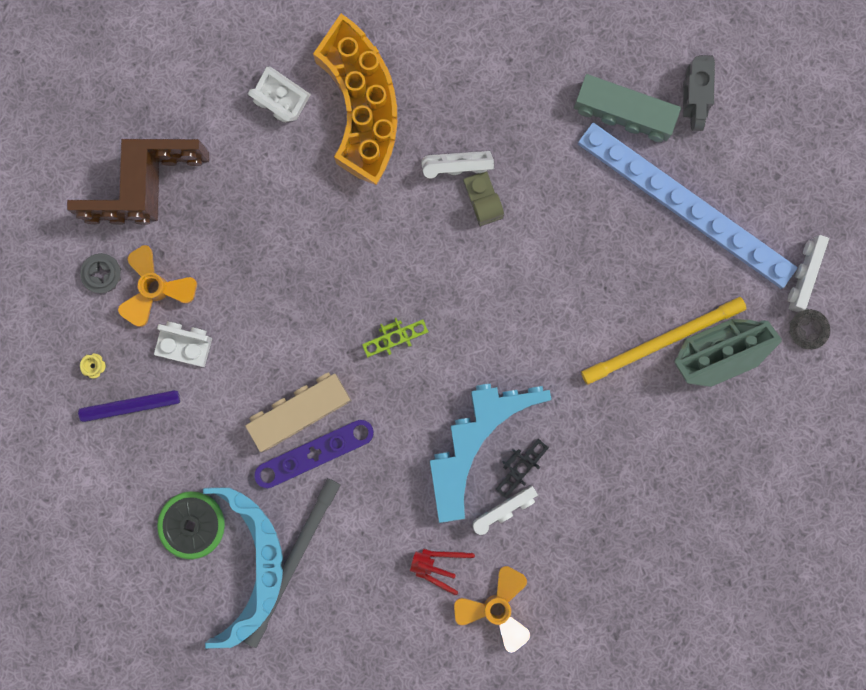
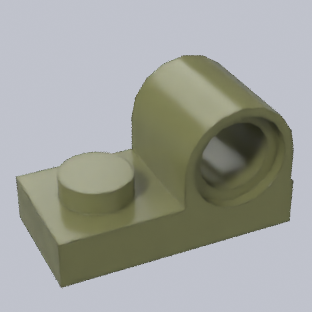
M486 171L463 179L479 227L502 220L504 218L503 207L498 194L494 192L488 172Z

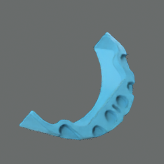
M230 487L203 488V494L214 493L227 501L232 510L239 513L247 524L256 548V581L251 597L242 613L226 630L205 642L206 649L231 648L254 633L274 607L283 577V569L281 567L283 560L282 550L272 523L257 504L244 494Z

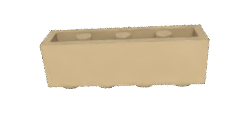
M328 372L317 378V384L311 388L305 385L294 392L295 397L286 401L283 398L272 404L273 410L266 414L261 411L249 418L251 422L245 426L259 451L265 452L351 402L352 400L337 374L330 375Z

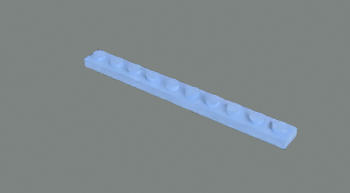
M595 123L591 124L578 142L579 146L780 289L785 287L797 270V266Z

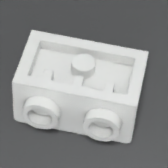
M167 321L166 326L158 324L157 329L160 330L154 355L205 367L212 341L211 337L205 336L207 331L193 327L190 332L181 330L182 325Z

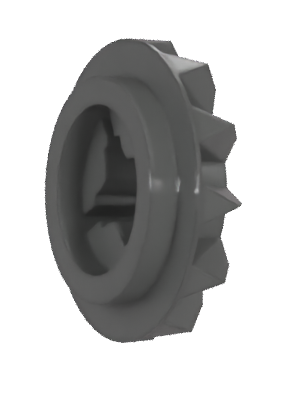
M98 253L91 255L84 261L80 270V278L88 290L94 293H107L112 289H116V285L121 280L122 269L115 258L108 254ZM100 266L103 270L110 271L104 275L103 281L101 278L93 276L99 272Z

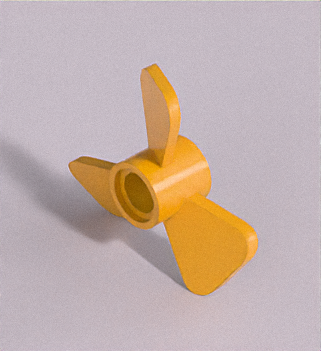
M143 245L129 254L128 263L141 276L138 281L140 293L119 306L118 312L123 318L135 326L143 327L148 322L153 301H160L166 296L185 304L193 301L197 288V281L194 278L186 277L167 282L164 278L155 274L153 252L147 245ZM154 281H158V290L150 293L149 285Z
M509 566L501 567L498 574L497 595L488 597L485 603L466 598H458L455 601L454 611L457 624L467 625L487 617L491 623L500 626L505 649L509 652H515L529 640L530 633L525 626L511 617V607L508 602L527 585L525 575ZM501 603L504 605V611L501 615L496 616L490 612L493 604Z

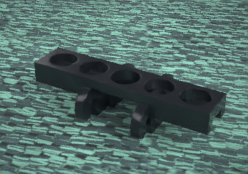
M538 438L524 456L520 454L521 450L518 449L516 451L512 449L513 455L507 462L502 461L504 464L503 468L505 470L509 468L511 471L497 486L496 490L507 498L519 483L525 486L526 483L522 479L533 466L538 470L540 469V466L536 463L549 447ZM541 444L543 450L539 454L535 453V447ZM530 454L535 456L534 461L528 457ZM517 457H520L519 462L512 468L510 465ZM524 463L527 466L525 473L518 472L517 467L519 464ZM511 476L517 480L515 483L510 482L509 478ZM505 483H509L511 486L507 493L501 490Z

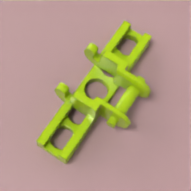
M396 317L393 323L385 326L381 323L379 331L383 332L384 335L362 344L367 358L385 350L391 355L390 348L407 342L408 347H411L410 340L429 333L424 320L422 319L403 328L400 327V324H402L401 320L398 321ZM423 325L424 331L419 333L414 331V327ZM398 327V330L386 333L387 330ZM410 329L412 336L408 337L406 330ZM396 333L400 336L398 343L391 341L392 334ZM382 340L385 345L383 348L379 346V342ZM375 344L377 346L376 351L368 352L367 346Z

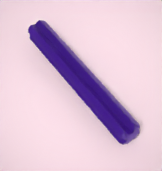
M173 390L80 408L78 415L81 422L170 406L180 403V395L178 391Z

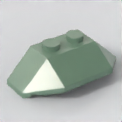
M731 319L687 338L678 357L675 359V365L687 383L712 387L758 367L782 342V339L769 321L761 320L758 322Z

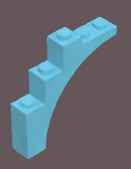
M491 384L477 385L476 391H471L475 422L471 423L470 418L455 420L456 425L450 426L455 456L450 457L449 452L434 454L435 459L430 460L439 523L465 519L464 494L466 480L472 461L484 440L499 424L514 413L531 405L550 401V390L543 391V386L527 388L528 393L518 395L517 390L502 392L503 397H499L497 387L491 388Z

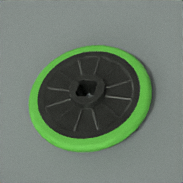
M192 491L180 493L171 498L162 508L157 523L158 535L164 547L173 555L183 559H198L211 553L220 543L225 528L224 516L219 505L208 495ZM188 520L195 522L196 525L193 530L186 528Z

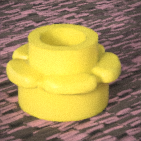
M95 353L84 356L80 362L82 374L93 379L98 378L100 373L104 372L106 368L102 357Z

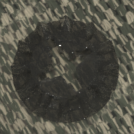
M806 309L800 311L789 322L790 331L788 334L791 335L793 343L800 346L801 349H817L823 346L830 336V324L827 318L817 310ZM811 322V329L817 333L809 334L806 337V331L800 326H807Z

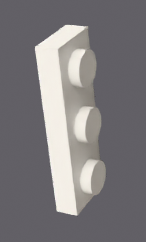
M818 235L807 241L803 250V254L806 255L804 263L799 265L795 277L798 278L796 287H793L788 295V301L790 302L789 310L795 312L806 310L829 241L828 237Z

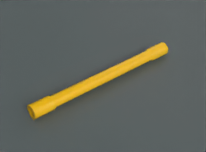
M737 297L688 323L605 362L593 365L581 371V375L586 385H589L606 377L611 372L721 320L729 319L747 310L746 304L741 297Z

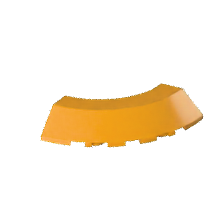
M341 13L313 53L316 64L324 69L336 82L346 103L347 125L343 140L334 158L336 164L359 179L377 185L391 158L396 139L397 102L389 70L376 46L371 43L366 34L353 21Z

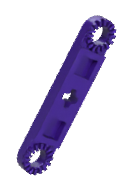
M357 420L259 465L255 471V481L263 488H272L368 444L374 436L373 427L365 420ZM359 425H364L368 429V436L364 440H358L354 436V429ZM311 447H314L315 450H321V454L318 455V461H315L314 458H308L307 454L311 453ZM265 468H271L275 473V478L270 483L264 482L261 478V472Z

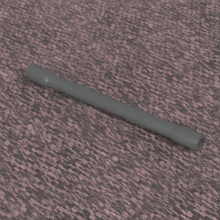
M330 478L326 479L317 497V502L282 567V583L275 605L261 626L243 640L247 645L257 648L271 616L327 508L331 505L341 486L338 482Z

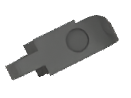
M713 55L696 56L686 69L685 81L683 82V117H690L692 131L704 130L709 110L714 105L715 60Z

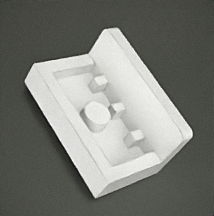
M266 67L256 88L250 89L248 95L254 98L253 102L256 105L270 109L274 112V117L282 122L297 120L311 95L272 67Z

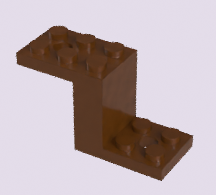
M121 139L119 200H67V210L76 215V218L84 220L86 224L96 225L100 224V220H109L110 224L123 225L125 220L135 221V224L149 225L150 221H158L159 162L165 166H176L177 162H187V165L201 166L202 162H209V151L199 139Z

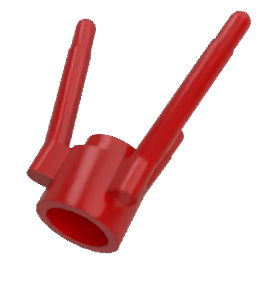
M424 548L422 553L416 551L410 572L416 573V577L423 578L453 595H458L457 590L430 576L431 572L452 579L456 577L454 573L434 567L435 559L430 557L474 558L475 554L430 551Z

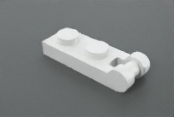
M490 151L428 155L423 157L421 161L423 173L427 178H434L438 173L458 175L462 171L484 173L489 169H494V160Z
M528 486L473 521L474 531L479 535L486 534L490 524L497 520L502 523L513 516V510L521 507L523 510L535 503L533 498L538 496L533 486Z

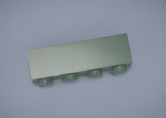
M586 74L573 109L578 110V113L582 116L592 117L593 115L602 118L601 121L607 125L614 126L619 124L624 126L625 130L630 133L639 134L641 132L649 135L648 138L653 141L663 142V140L667 141L671 137L681 107Z

